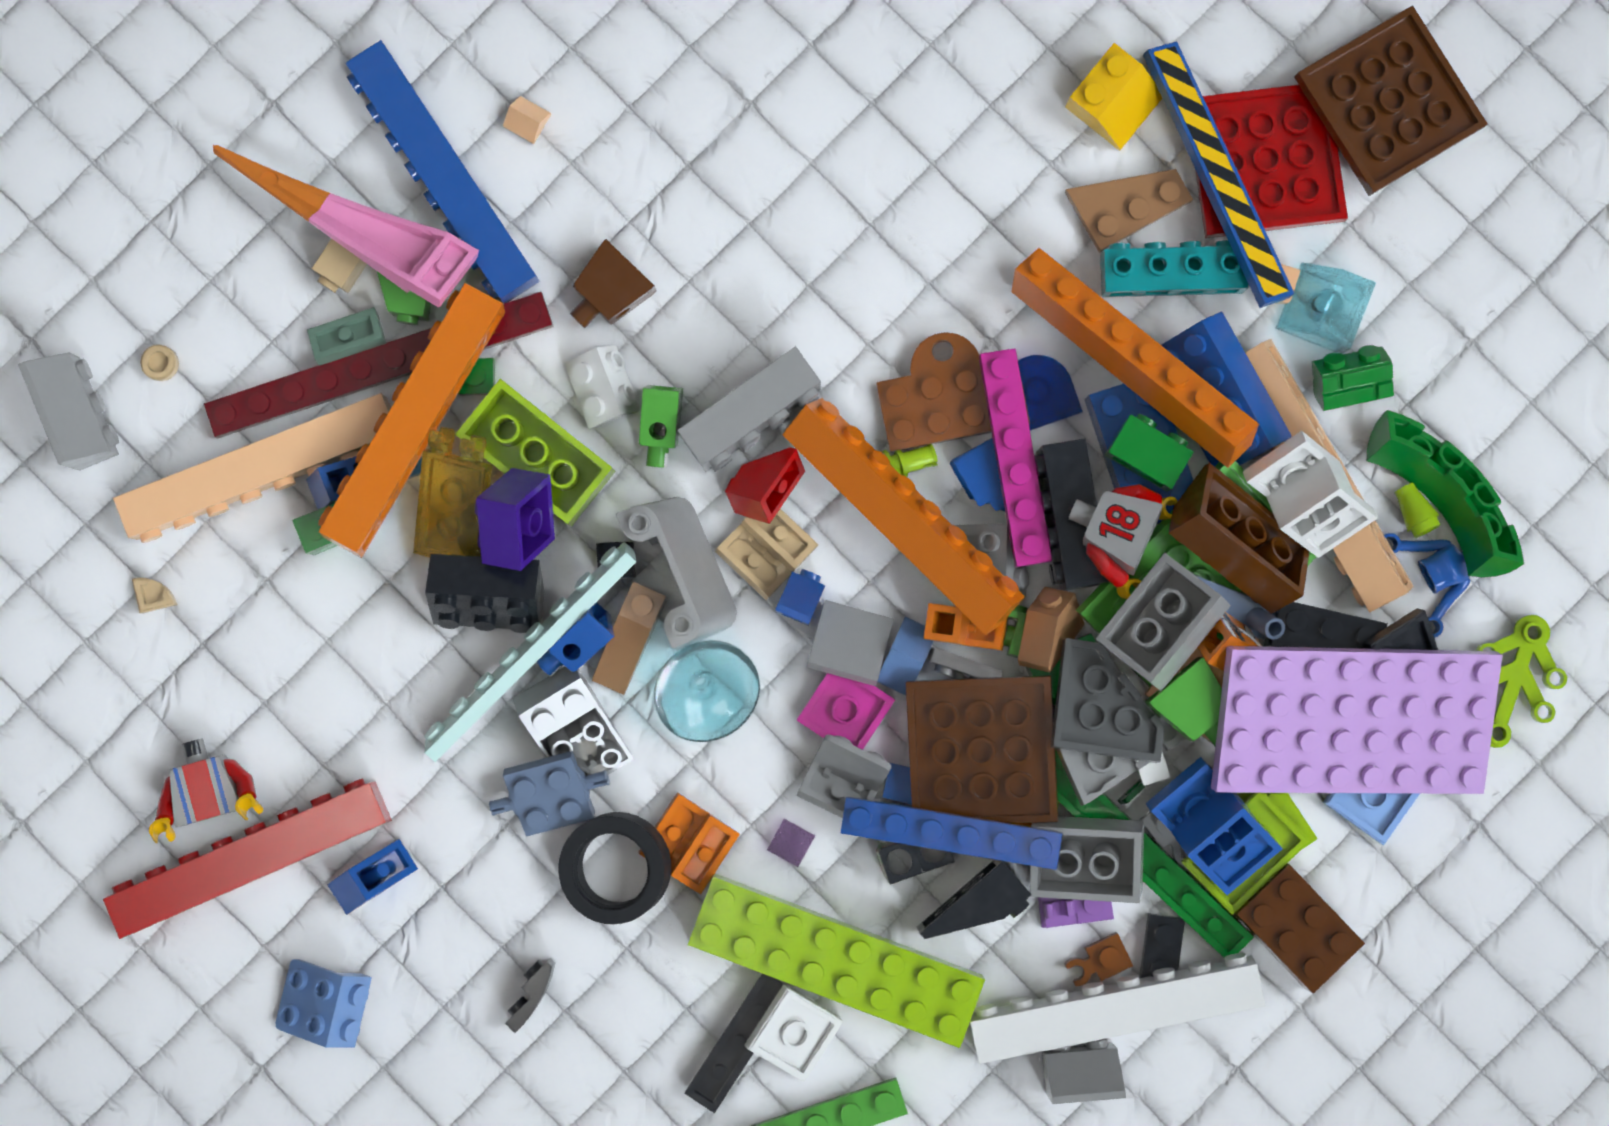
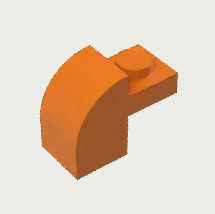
M928 603L923 639L1003 651L1007 618L1000 626L985 635L956 606Z

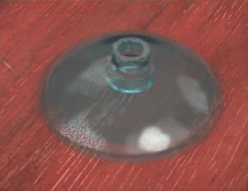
M717 640L697 642L675 653L662 667L654 687L655 708L663 724L676 736L693 742L719 740L738 730L753 713L760 693L759 675L751 659L735 645ZM706 678L703 684L696 685L699 679Z

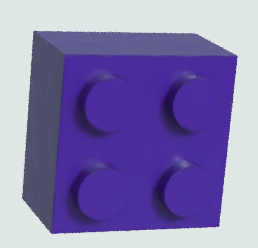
M511 468L476 498L475 514L478 516V547L481 549L482 564L521 571L555 540L550 474Z

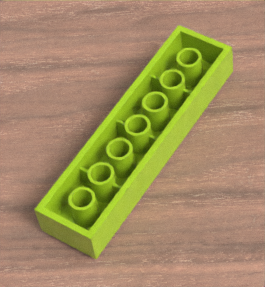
M714 874L688 945L957 1048L961 1047L985 982L982 974L718 874Z

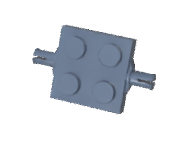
M573 751L513 766L503 771V778L509 791V797L489 801V808L493 816L513 810L520 819L526 837L588 821L595 817V809L590 799V790L610 785L609 775L604 770L586 776L578 766Z

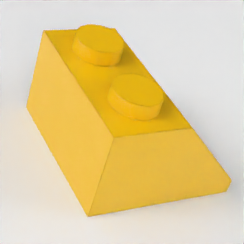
M1113 43L1069 97L1065 108L1120 151L1159 104L1162 96L1156 83L1143 65L1116 43Z

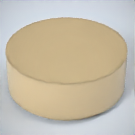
M153 345L143 352L140 364L142 371L149 378L156 381H167L177 373L179 359L176 353L167 346Z

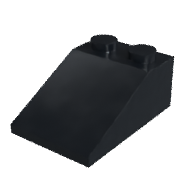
M994 859L917 926V929L924 939L1002 920L1009 914L1015 918L1029 906L1027 899L1032 894L1003 861Z

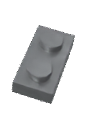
M933 648L929 662L936 664L934 671L951 677L955 676L956 671L969 675V678L1001 677L1003 673L1001 670L938 648Z

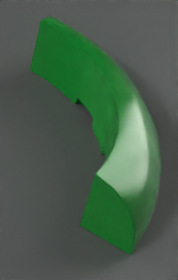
M1386 410L1375 423L1370 434L1366 461L1396 473L1409 483H1414L1416 488L1435 505L1458 540L1466 562L1468 576L1480 578L1496 577L1521 567L1524 564V559L1516 529L1513 524H1507L1505 517L1498 507L1501 504V499L1480 470L1449 441L1445 440L1441 443L1423 431L1425 429L1423 424L1402 414Z

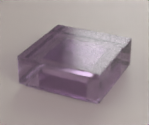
M784 818L767 851L799 867L815 835Z

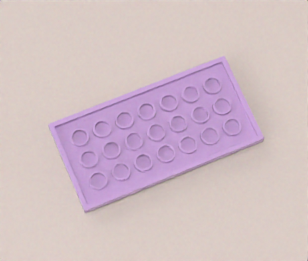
M1227 646L1211 789L1215 792L1484 794L1502 654L1496 651Z

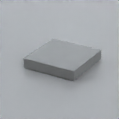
M825 600L807 668L876 686L894 619Z

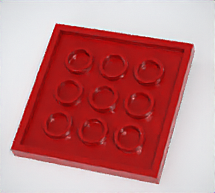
M1299 85L1203 96L1265 231L1345 222L1348 219L1338 147ZM1196 172L1205 239L1226 236Z

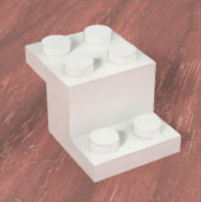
M1303 431L1287 439L1279 447L1243 471L1246 482L1267 497L1280 530L1318 558L1378 519L1373 507L1354 493L1341 462Z

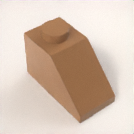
M1050 587L1042 589L1027 610L1018 656L1020 666L1049 673L1052 671L1061 658L1063 640L1065 638L1075 639L1085 625L1083 618L1076 611L1079 607L1076 593Z

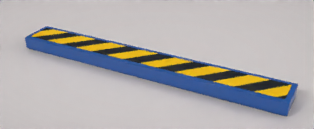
M1178 42L1148 49L1143 54V58L1259 308L1289 299L1295 293Z

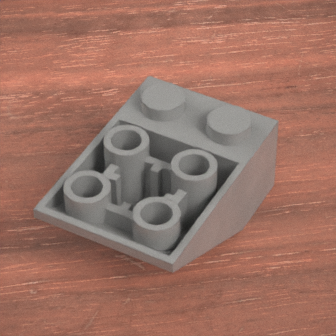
M563 667L553 676H548L512 698L519 718L546 758L573 751L578 766L586 776L604 770L609 775L634 759L579 669L571 672L567 667Z

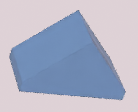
M907 617L904 618L883 662L878 683L906 695V682L916 680L933 643L931 640L923 639L924 625Z

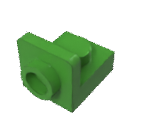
M1018 605L1008 616L1007 619L1014 620L1016 623L1015 626L1008 625L1004 639V646L1008 647L1006 655L1015 658L1019 656L1028 610L1027 607Z

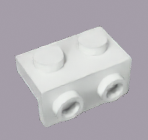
M615 345L596 347L564 363L588 429L598 428L623 415L634 414L640 411L636 391L630 384L624 368V359Z

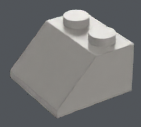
M1107 1039L1087 1042L1084 1046H1067L1042 1051L1045 1093L1052 1104L1126 1098L1118 1049L1113 1043H1108Z

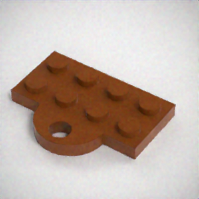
M943 332L926 338L919 344L912 356L910 365L911 375L876 382L891 453H894L896 450L903 451L927 446L928 444H937L991 433L979 353L975 346L961 335ZM940 342H947L953 347V354L946 361H939L933 356V348ZM1026 405L1028 423H1029V425H1030V419H1029V414H1028L1027 405Z

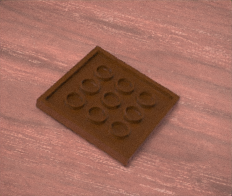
M1413 5L1309 65L1294 76L1368 196L1373 195L1488 125Z
M1051 675L906 682L912 807L1004 823L1058 822L1055 748L1050 747L1054 721Z

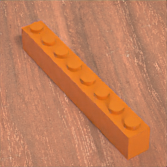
M1041 248L1034 251L1015 268L1011 290L1014 295L1227 468L1252 445L1259 426L1258 422Z
M464 283L460 292L455 290L451 294L446 305V309L449 311L442 322L437 320L428 335V339L431 340L424 352L419 351L414 357L410 366V370L413 372L406 383L401 382L395 389L392 396L393 406L388 414L382 413L378 418L373 430L376 432V435L370 445L364 444L355 459V463L358 464L351 476L346 475L337 489V494L340 496L333 508L328 506L319 519L318 525L321 528L318 532L323 538L360 558L363 557L505 314L502 302Z
M820 398L806 404L782 434L985 635L1000 626L1025 598L1019 591L1016 582L1010 577L1004 576L993 565L991 558L986 553L977 550L967 540L966 534L959 527L952 525L943 517L939 507L932 501L926 500L915 489L914 483L908 477L899 474L890 465L888 457L882 452L875 450L865 440L863 433L858 428L849 425L839 415V410L832 403Z

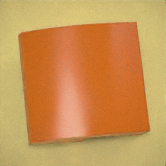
M678 792L655 825V828L662 835L669 849L671 876L700 895L740 835L733 828ZM640 849L638 853L645 858L642 850Z

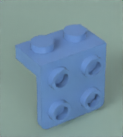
M300 959L292 960L275 1022L276 1028L325 1048H355L372 977L362 973H337Z

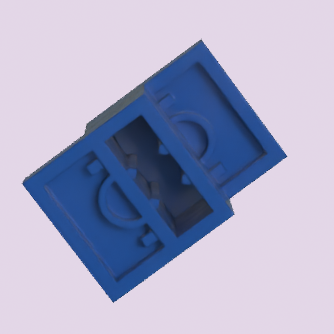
M1200 757L1145 804L1171 831L1186 855L1228 895L1283 848L1257 821L1236 793L1215 792L1211 789L1213 769Z

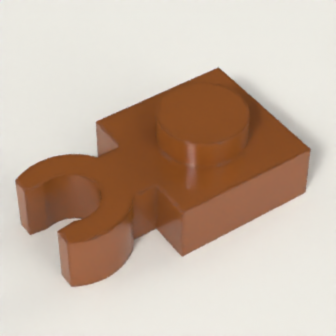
M1117 932L1085 946L1087 958L1074 957L1064 963L1067 969L1074 966L1082 967V975L1072 981L1075 986L1086 984L1091 974L1095 972L1099 980L1103 981L1133 967Z

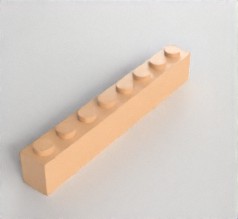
M1272 339L1264 341L1245 352L1292 437L1303 431L1338 459L1354 493L1363 499ZM1282 442V443H1280L1279 445H1277V446L1271 448V450L1273 451L1274 449H1276L1277 447H1279V446H1280L1281 444H1283L1284 442ZM1376 520L1333 548L1337 555L1334 557L1336 566L1343 575L1348 574L1354 585L1352 592L1359 605L1366 606L1369 613L1407 594L1414 587Z
M382 393L114 497L113 500L128 538L141 539L142 543L156 540L163 536L162 530L173 526L175 530L189 527L196 523L194 518L206 513L209 517L222 514L229 510L228 505L239 500H241L242 504L253 502L262 497L261 492L272 487L275 488V491L286 489L296 484L295 478L308 474L309 477L319 467L357 456L364 444L370 445L376 435V432L373 430L382 413L388 414L391 406L388 398Z

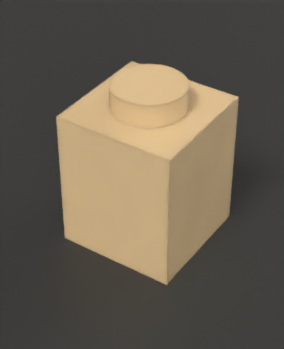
M331 238L312 267V270L320 275L317 282L332 292L336 293L338 288L349 293L367 264Z

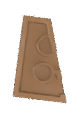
M1176 169L1065 190V194L1099 253L1109 248L1110 244L1124 240L1193 201Z

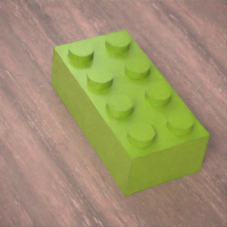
M502 379L498 380L455 434L504 474L511 468L550 474L553 513L571 527L616 472L609 464Z

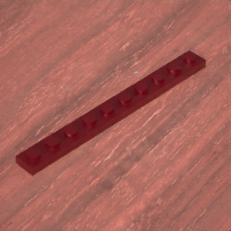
M538 292L503 304L505 314L484 350L554 327L543 293ZM431 328L204 403L214 437L221 438L411 375L413 371L410 370V366L414 357L419 351L424 352L431 341L428 339Z

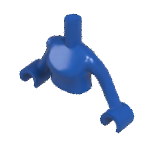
M1393 533L1385 534V538H1389L1393 542L1392 550L1394 553L1398 551H1436L1431 556L1419 560L1418 566L1427 585L1434 594L1453 586L1443 596L1431 616L1428 617V620L1433 622L1435 626L1434 638L1438 637L1444 628L1441 621L1442 617L1470 584V576H1468L1463 552L1449 540L1408 541L1400 540Z

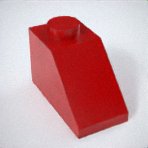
M789 447L741 466L735 477L731 478L725 490L734 513L767 524L772 522L805 473L797 449Z

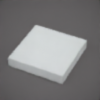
M783 984L748 1038L745 1047L805 1082L844 1021Z

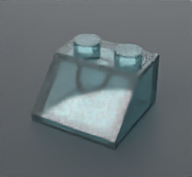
M1302 262L1299 267L1301 271L1295 286V294L1292 296L1291 301L1284 305L1275 329L1343 354L1351 349L1376 282L1344 269Z

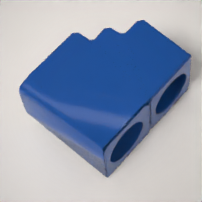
M993 438L952 459L950 465L969 499H974L978 506L991 504L995 511L1002 510L1005 512Z

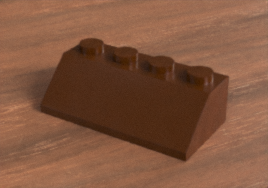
M1210 462L1204 465L1173 507L1169 534L1271 614L1303 597L1310 551L1280 530L1272 512Z

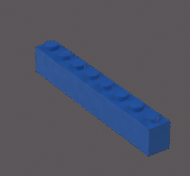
M382 40L347 61L346 65L352 72L346 76L358 95L364 91L371 101L366 105L367 110L377 124L384 121L390 132L385 134V137L396 153L403 150L409 159L404 166L415 182L422 179L428 188V191L423 193L434 211L441 208L448 220L442 223L446 230L479 250L478 258L471 268L474 271L480 267L486 279L481 283L490 297L495 299L499 296L505 304L539 283L538 277Z

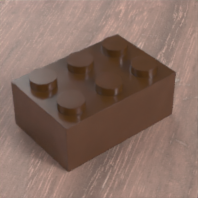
M1288 863L1233 914L1253 933L1254 937L1297 982L1312 994L1365 944Z

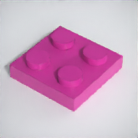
M827 673L797 718V721L822 738H825L828 734L842 736L851 741L854 746L863 750L895 702V699L875 686Z

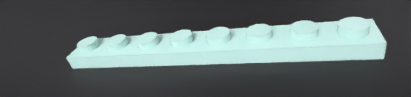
M625 542L618 548H610L600 560L601 565L592 574L590 572L585 573L575 584L574 588L576 590L567 599L564 597L560 598L550 609L549 613L551 615L542 624L539 622L535 623L525 634V641L517 649L514 647L510 648L499 661L500 666L492 674L486 672L481 676L474 686L476 690L467 699L461 697L455 702L449 711L451 715L442 724L438 721L430 727L425 734L424 753L436 762L637 562L635 551Z

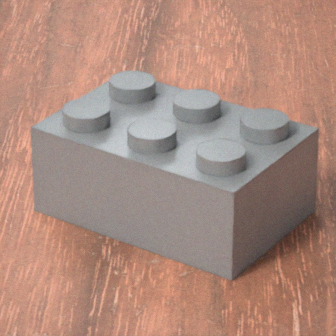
M1164 553L1096 637V640L1162 691L1231 605L1218 592L1168 554Z
M1058 816V822L1032 823L1031 827L1063 832L1057 870L1030 866V893L1032 894L1030 897L1140 903L1143 891L1144 821Z

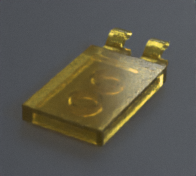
M442 426L439 431L430 430L428 435L430 448L422 452L414 554L430 558V554L481 557V549L478 547L479 524L478 516L475 514L476 498L490 487L492 464L483 462L486 448L485 437L471 435L470 439L462 438L459 445L461 456L452 454L455 440L454 429Z

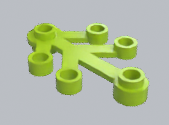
M1527 615L1520 618L1514 626L1513 634L1493 643H1483L1475 650L1483 651L1484 648L1488 647L1492 651L1503 654L1518 647L1514 661L1502 666L1500 670L1499 684L1505 681L1506 684L1494 715L1493 729L1495 727L1501 728L1503 735L1499 740H1495L1493 736L1491 737L1490 747L1492 748L1503 747L1511 739V729L1508 723L1521 687L1531 706L1530 713L1533 720L1539 723H1548L1555 717L1556 711L1554 706L1549 702H1545L1529 668L1532 654H1534L1544 673L1542 681L1547 688L1561 689L1567 683V674L1564 670L1557 668L1546 646L1550 638V627L1540 616ZM1531 626L1536 627L1538 630V636L1535 639H1531L1527 633ZM1553 672L1558 673L1560 676V681L1557 685H1553L1550 682V675ZM1542 705L1548 709V715L1544 719H1541L1538 715V709Z

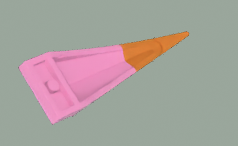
M213 145L215 155L406 293L412 291L438 308L478 258L479 250L449 232L409 221L331 194L272 170L219 145Z

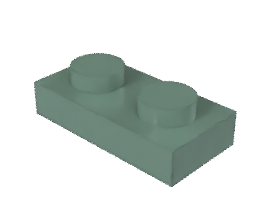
M374 307L307 329L313 355L319 366L386 344L379 315Z

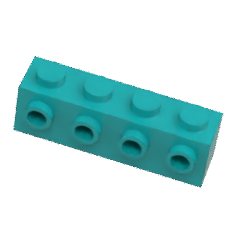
M1228 240L1217 241L1215 246L1201 247L1200 241L1181 242L1180 247L1166 248V243L1164 242L1146 243L1144 248H1130L1129 243H1114L1109 245V249H1104L1100 255L1101 297L1243 294L1249 288V284Z

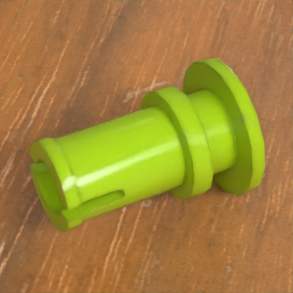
M932 444L906 452L896 450L892 456L889 455L887 450L881 451L888 457L890 465L899 474L908 477L910 472L938 465L937 455Z

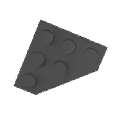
M1065 638L1062 643L1050 747L1152 763L1161 762L1165 726L1158 716L1150 711L1141 699V694L1125 673H1121L1111 660L1106 648L1101 643Z

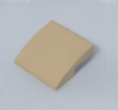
M780 509L770 524L746 517L717 547L715 552L767 600L791 575L792 571L794 572L816 549L818 544Z

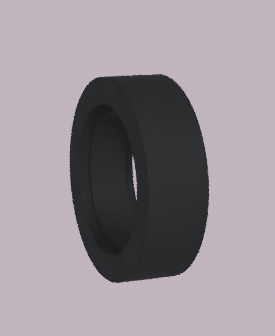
M625 812L605 813L580 825L568 837L559 858V880L567 900L580 914L598 923L623 924L642 916L663 897L671 877V857L662 835L648 821L637 815ZM604 834H620L634 841L642 850L646 858L648 874L642 891L634 899L625 902L609 901L598 896L588 885L583 872V858L589 844L596 837Z

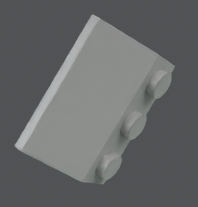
M68 352L24 361L18 364L59 465L81 471L119 455L116 444H119L118 435L111 424L107 425L102 413L106 411L105 403L99 392H94L89 379L93 378V375L84 358L80 359V357Z

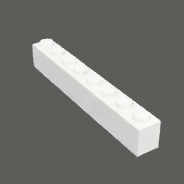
M1236 953L1226 956L1223 962L1210 964L1208 960L1193 962L1188 965L1189 969L1175 971L1174 968L1158 969L1153 972L1154 977L1139 978L1138 975H1127L1118 978V983L1103 986L1102 982H1093L1083 985L1080 991L1068 993L1066 989H1059L1048 992L1046 998L1032 1000V997L1025 996L1011 1000V1005L997 1007L996 1004H985L975 1008L976 1012H973L970 1020L978 1062L983 1064L1265 1007L1257 963L1252 956L1246 957L1245 953Z

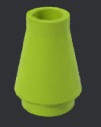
M1414 483L1407 484L1394 492L1399 502L1407 532H1412L1415 538L1421 537L1441 525L1438 520L1440 515L1417 490Z

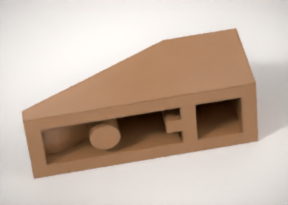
M633 581L613 626L614 637L606 644L592 681L625 695L666 605L667 596Z

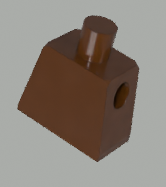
M605 239L573 285V288L583 300L569 314L583 328H586L598 314L612 325L650 298L657 290L650 280Z

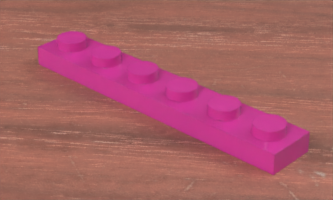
M1016 348L981 353L979 355V362L1014 566L1016 568L1048 563L1052 561Z

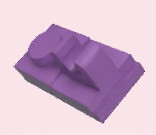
M1037 897L1042 928L1114 919L1112 902Z

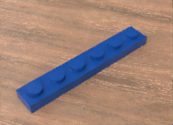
M846 797L840 832L841 834L1053 870L1058 868L1063 832L854 797Z

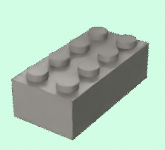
M795 346L677 431L706 472L712 468L714 472H717L732 461L730 454L740 447L743 451L750 449L761 440L760 433L768 427L773 431L778 429L790 419L789 412L799 406L802 410L806 404L818 400L821 380Z

